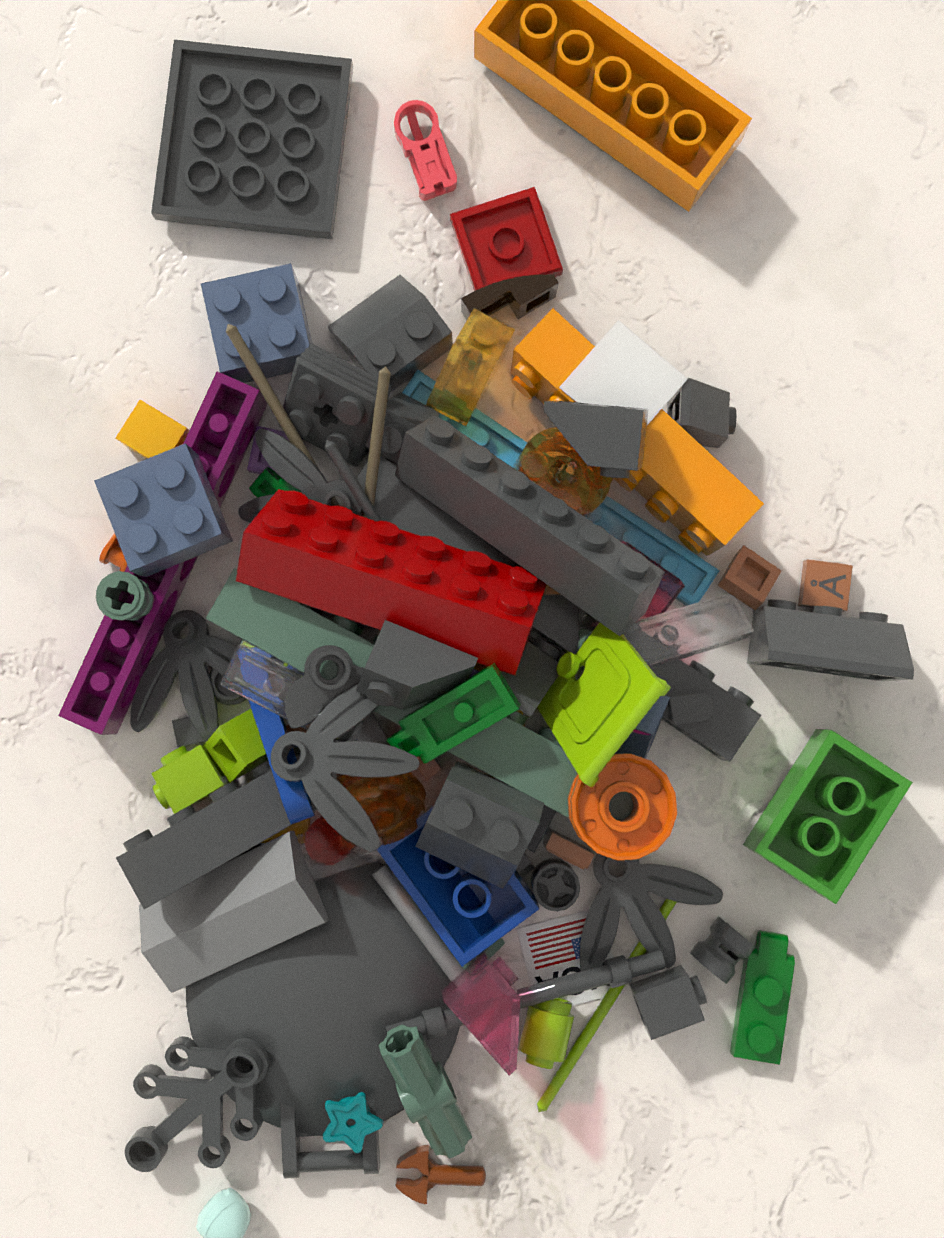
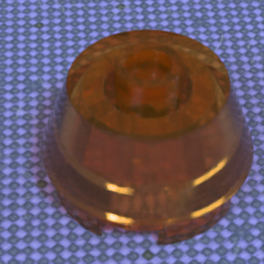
M412 772L378 778L351 777L336 774L335 779L356 798L365 810L379 838H382L383 845L399 841L418 828L416 818L422 810L425 811L426 809L424 804L426 791L423 784ZM341 835V837H342L346 842H348V843H350V844H352V845H355L354 843L350 842L349 840H347L346 838H344V837Z

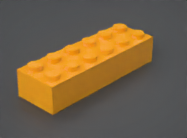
M497 0L474 30V58L688 212L739 146L752 120L749 115L587 0Z
M552 308L514 348L510 372L514 378L511 381L525 397L532 399L535 396L543 404L544 401L551 400L575 402L559 387L595 346ZM663 409L647 425L642 468L638 471L630 470L629 478H614L625 490L632 492L635 489L647 500L645 503L646 509L662 523L668 520L681 532L678 538L689 550L695 554H699L702 551L706 556L724 547L764 505L757 496Z

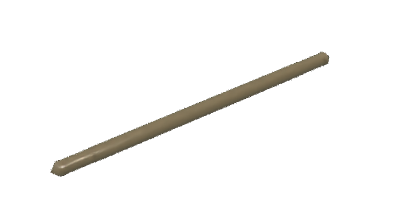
M228 324L226 329L227 335L287 438L318 468L237 327ZM333 496L331 505L341 506L336 497Z
M386 366L379 371L364 489L373 506L375 504L391 376ZM362 511L361 516L366 517Z

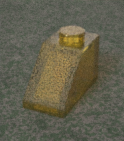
M474 308L448 354L426 406L467 426L506 356L515 329Z

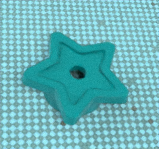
M360 1092L354 1097H346L339 1102L332 1100L325 1102V1109L331 1122L322 1136L325 1142L344 1141L355 1153H360L365 1136L381 1129L384 1121L370 1112L366 1094ZM353 1119L356 1123L350 1126L347 1124V1120Z

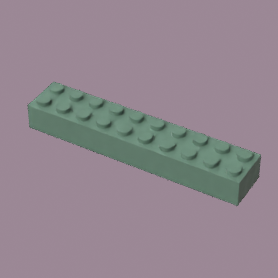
M235 568L206 617L212 623L303 673L304 664L309 654L316 648L325 645L342 648L351 657L353 665L365 668L378 638V635H376L371 643L360 637L363 628L347 618L333 614L329 620L320 615V609L237 582V569ZM330 660L324 661L319 669L321 676L327 680L335 677L337 673L336 664ZM429 701L404 710L393 706L379 705L374 711L398 724L401 718ZM515 711L447 751L518 791L544 802V805L569 818L567 797L572 782L578 773L552 731L542 726L537 734L524 727L523 725L528 717ZM619 792L611 798L609 811L613 818L616 820L624 819L632 813L633 800L627 792Z

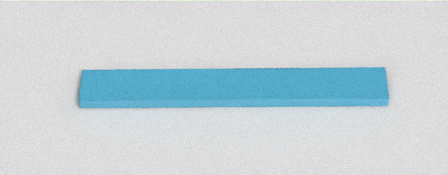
M416 371L402 393L440 413L439 418L449 422L458 431L477 444L487 448L496 457L515 470L525 474L534 483L553 496L563 500L575 511L594 524L601 526L613 537L635 552L642 554L651 563L665 571L658 587L690 609H695L720 570L421 371Z

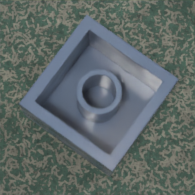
M291 263L200 283L220 373L243 383L254 381L226 333L228 324L237 327L266 378L293 372L296 358L300 357V354L312 344L299 282Z
M186 443L94 480L130 572L148 577L233 542L199 455Z

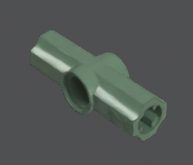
M402 1024L389 1030L384 1041L379 1044L383 1060L396 1081L398 1095L410 1121L413 1124L419 1123L425 1138L428 1140L436 1156L445 1155L450 1159L463 1153L466 1144L472 1138V1134L456 1103L457 1098L442 1063L434 1061L429 1047H427L422 1034L416 1026L406 1027Z

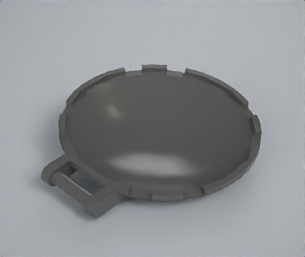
M347 852L303 853L329 921L186 986V1008L192 1038L198 1047L225 1050L232 1041L248 1038L260 1043L267 1051L270 1061L269 1070L264 1079L255 1085V1108L261 1112L263 1121L281 1128L284 1179L299 1178L302 1172L364 1169V1174H379V1130L365 1136L363 1149L360 1153H355L353 1150L300 1152V1137L323 1135L331 1122L325 1109V1102L327 1100L339 1102L343 1098L354 1097L358 1093L364 1092L370 1112L383 1121L404 1110L397 1092L396 1081L383 1060L379 1044L387 1036L385 1026L420 1017L421 1011L440 1006L441 1010L464 1005V985L459 989L455 988L374 879L372 874L383 864L378 863L375 859ZM460 1026L447 1029V1035L427 1040L426 1036H423L435 1062L440 1061L443 1066L445 1065L456 1042ZM240 1057L245 1064L252 1065L248 1059ZM207 1069L212 1077L219 1072V1070ZM233 1086L226 1094L236 1103L235 1087ZM353 1119L347 1120V1124L350 1126L356 1123Z

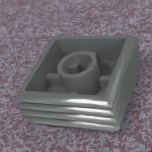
M310 344L300 354V357L296 358L283 408L301 439L326 451V440L333 441L346 462L357 467L359 462L369 452V448L365 447L373 424L378 378L315 344ZM389 384V390H388V397H389L390 392H391V389H392V387H391L390 384Z

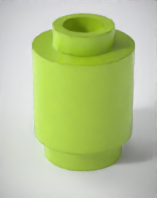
M557 998L528 1007L518 1048L519 1051L527 1054L525 1059L527 1063L541 1068L553 1069L554 1062H564L574 1015L570 1014L572 1002Z

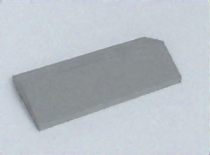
M294 831L287 832L222 864L146 909H143L141 904L139 905L141 952L171 993L329 921Z

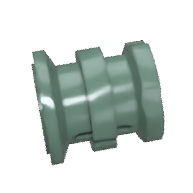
M117 571L108 574L101 580L96 590V601L102 613L111 619L136 621L142 616L149 614L153 607L154 595L150 591L149 585L129 572ZM122 591L134 595L132 604L119 601V595Z

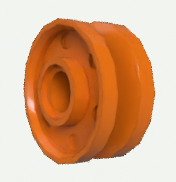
M614 754L599 773V780L593 787L584 784L579 779V775H576L567 797L569 820L577 836L597 854L617 861L637 860L658 850L671 835L677 817L676 793L667 775L652 761L633 754ZM619 792H627L633 800L632 813L624 819L616 820L609 811L610 800Z

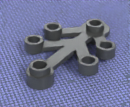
M181 1036L176 1038L166 1050L165 1060L169 1067L176 1071H184L192 1066L219 1070V1072L210 1080L169 1076L165 1074L161 1067L149 1064L144 1066L133 1081V1087L140 1097L152 1099L156 1096L187 1099L157 1126L138 1129L127 1143L125 1158L132 1168L140 1172H150L156 1169L167 1153V1143L201 1114L202 1144L198 1150V1158L208 1168L220 1167L231 1149L229 1140L223 1135V1095L233 1086L235 1087L236 1114L230 1123L232 1134L239 1140L249 1141L257 1135L263 1123L261 1112L255 1108V1085L264 1079L269 1070L270 1061L265 1048L255 1040L248 1038L232 1041L225 1050L198 1047L191 1038ZM176 1049L185 1051L188 1058H181L177 1054ZM240 1057L248 1059L252 1065L245 1064ZM144 1077L151 1078L156 1086L147 1084ZM240 1119L249 1120L253 1127L244 1126ZM208 1147L217 1148L220 1155L213 1154Z

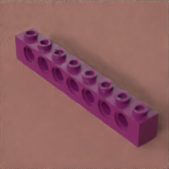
M216 372L183 444L186 443L199 455L218 505L221 508L268 403L259 389ZM198 556L148 577L130 572L127 565L124 572L131 573L149 585V589L154 595L153 607L148 615L142 616L136 621L114 620L104 615L60 710L59 717L100 735L118 733L132 703L140 679L154 655L163 635L164 627L175 609ZM122 591L119 595V601L132 604L134 595Z

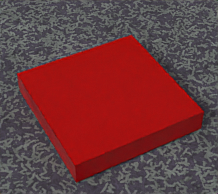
M535 187L450 214V221L474 291L515 277L529 275H554L557 277L562 275L563 268Z

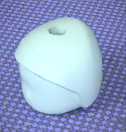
M223 1189L217 1192L201 1210L196 1229L203 1238H243L251 1218L249 1206L244 1198L234 1189Z

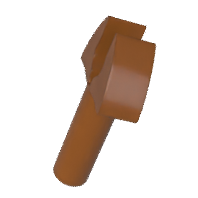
M429 1145L416 1147L397 1160L396 1168L409 1169L414 1167L422 1173L415 1180L397 1178L395 1184L396 1188L404 1195L422 1204H427V1192L435 1185L483 1186L486 1180V1172L483 1166L436 1164L428 1156Z

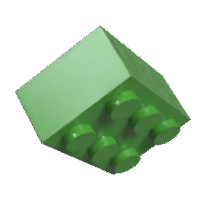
M816 729L743 845L821 897L837 904L913 782L833 730Z

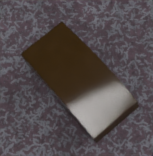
M529 275L499 281L462 297L461 312L470 327L507 305L510 306L516 318L520 319L556 298L559 282L554 275Z

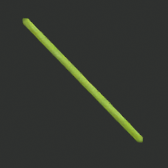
M665 899L659 910L665 921L676 905V901ZM640 941L629 958L646 953L647 950ZM625 985L615 988L610 986L538 1101V1112L547 1111Z

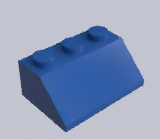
M432 804L381 844L377 851L463 967L538 911L539 903L516 870L502 889L415 847L434 807V804Z

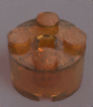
M557 427L543 430L531 438L512 466L515 470L525 474L534 483L553 496L563 500L568 506L586 518L605 500L613 481V477L600 475L601 467L587 466Z

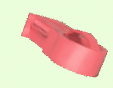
M412 100L404 103L395 114V137L402 147L405 158L409 157L408 159L420 189V199L426 201L454 191L457 186V175L439 127L437 113L431 105L424 101ZM415 112L425 114L432 121L431 134L425 139L421 133ZM405 116H407L414 140L408 139L401 131L400 122Z

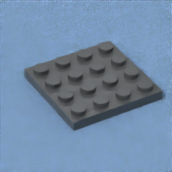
M174 39L151 210L155 220L333 239L353 76L352 59Z

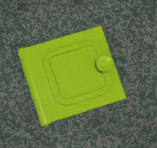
M602 623L596 626L576 654L567 652L560 658L556 670L559 676L537 707L578 773L579 779L589 787H593L599 780V773L659 697H664L671 689L665 680L655 675L624 634L619 636ZM582 665L585 666L583 674L576 680L575 675Z

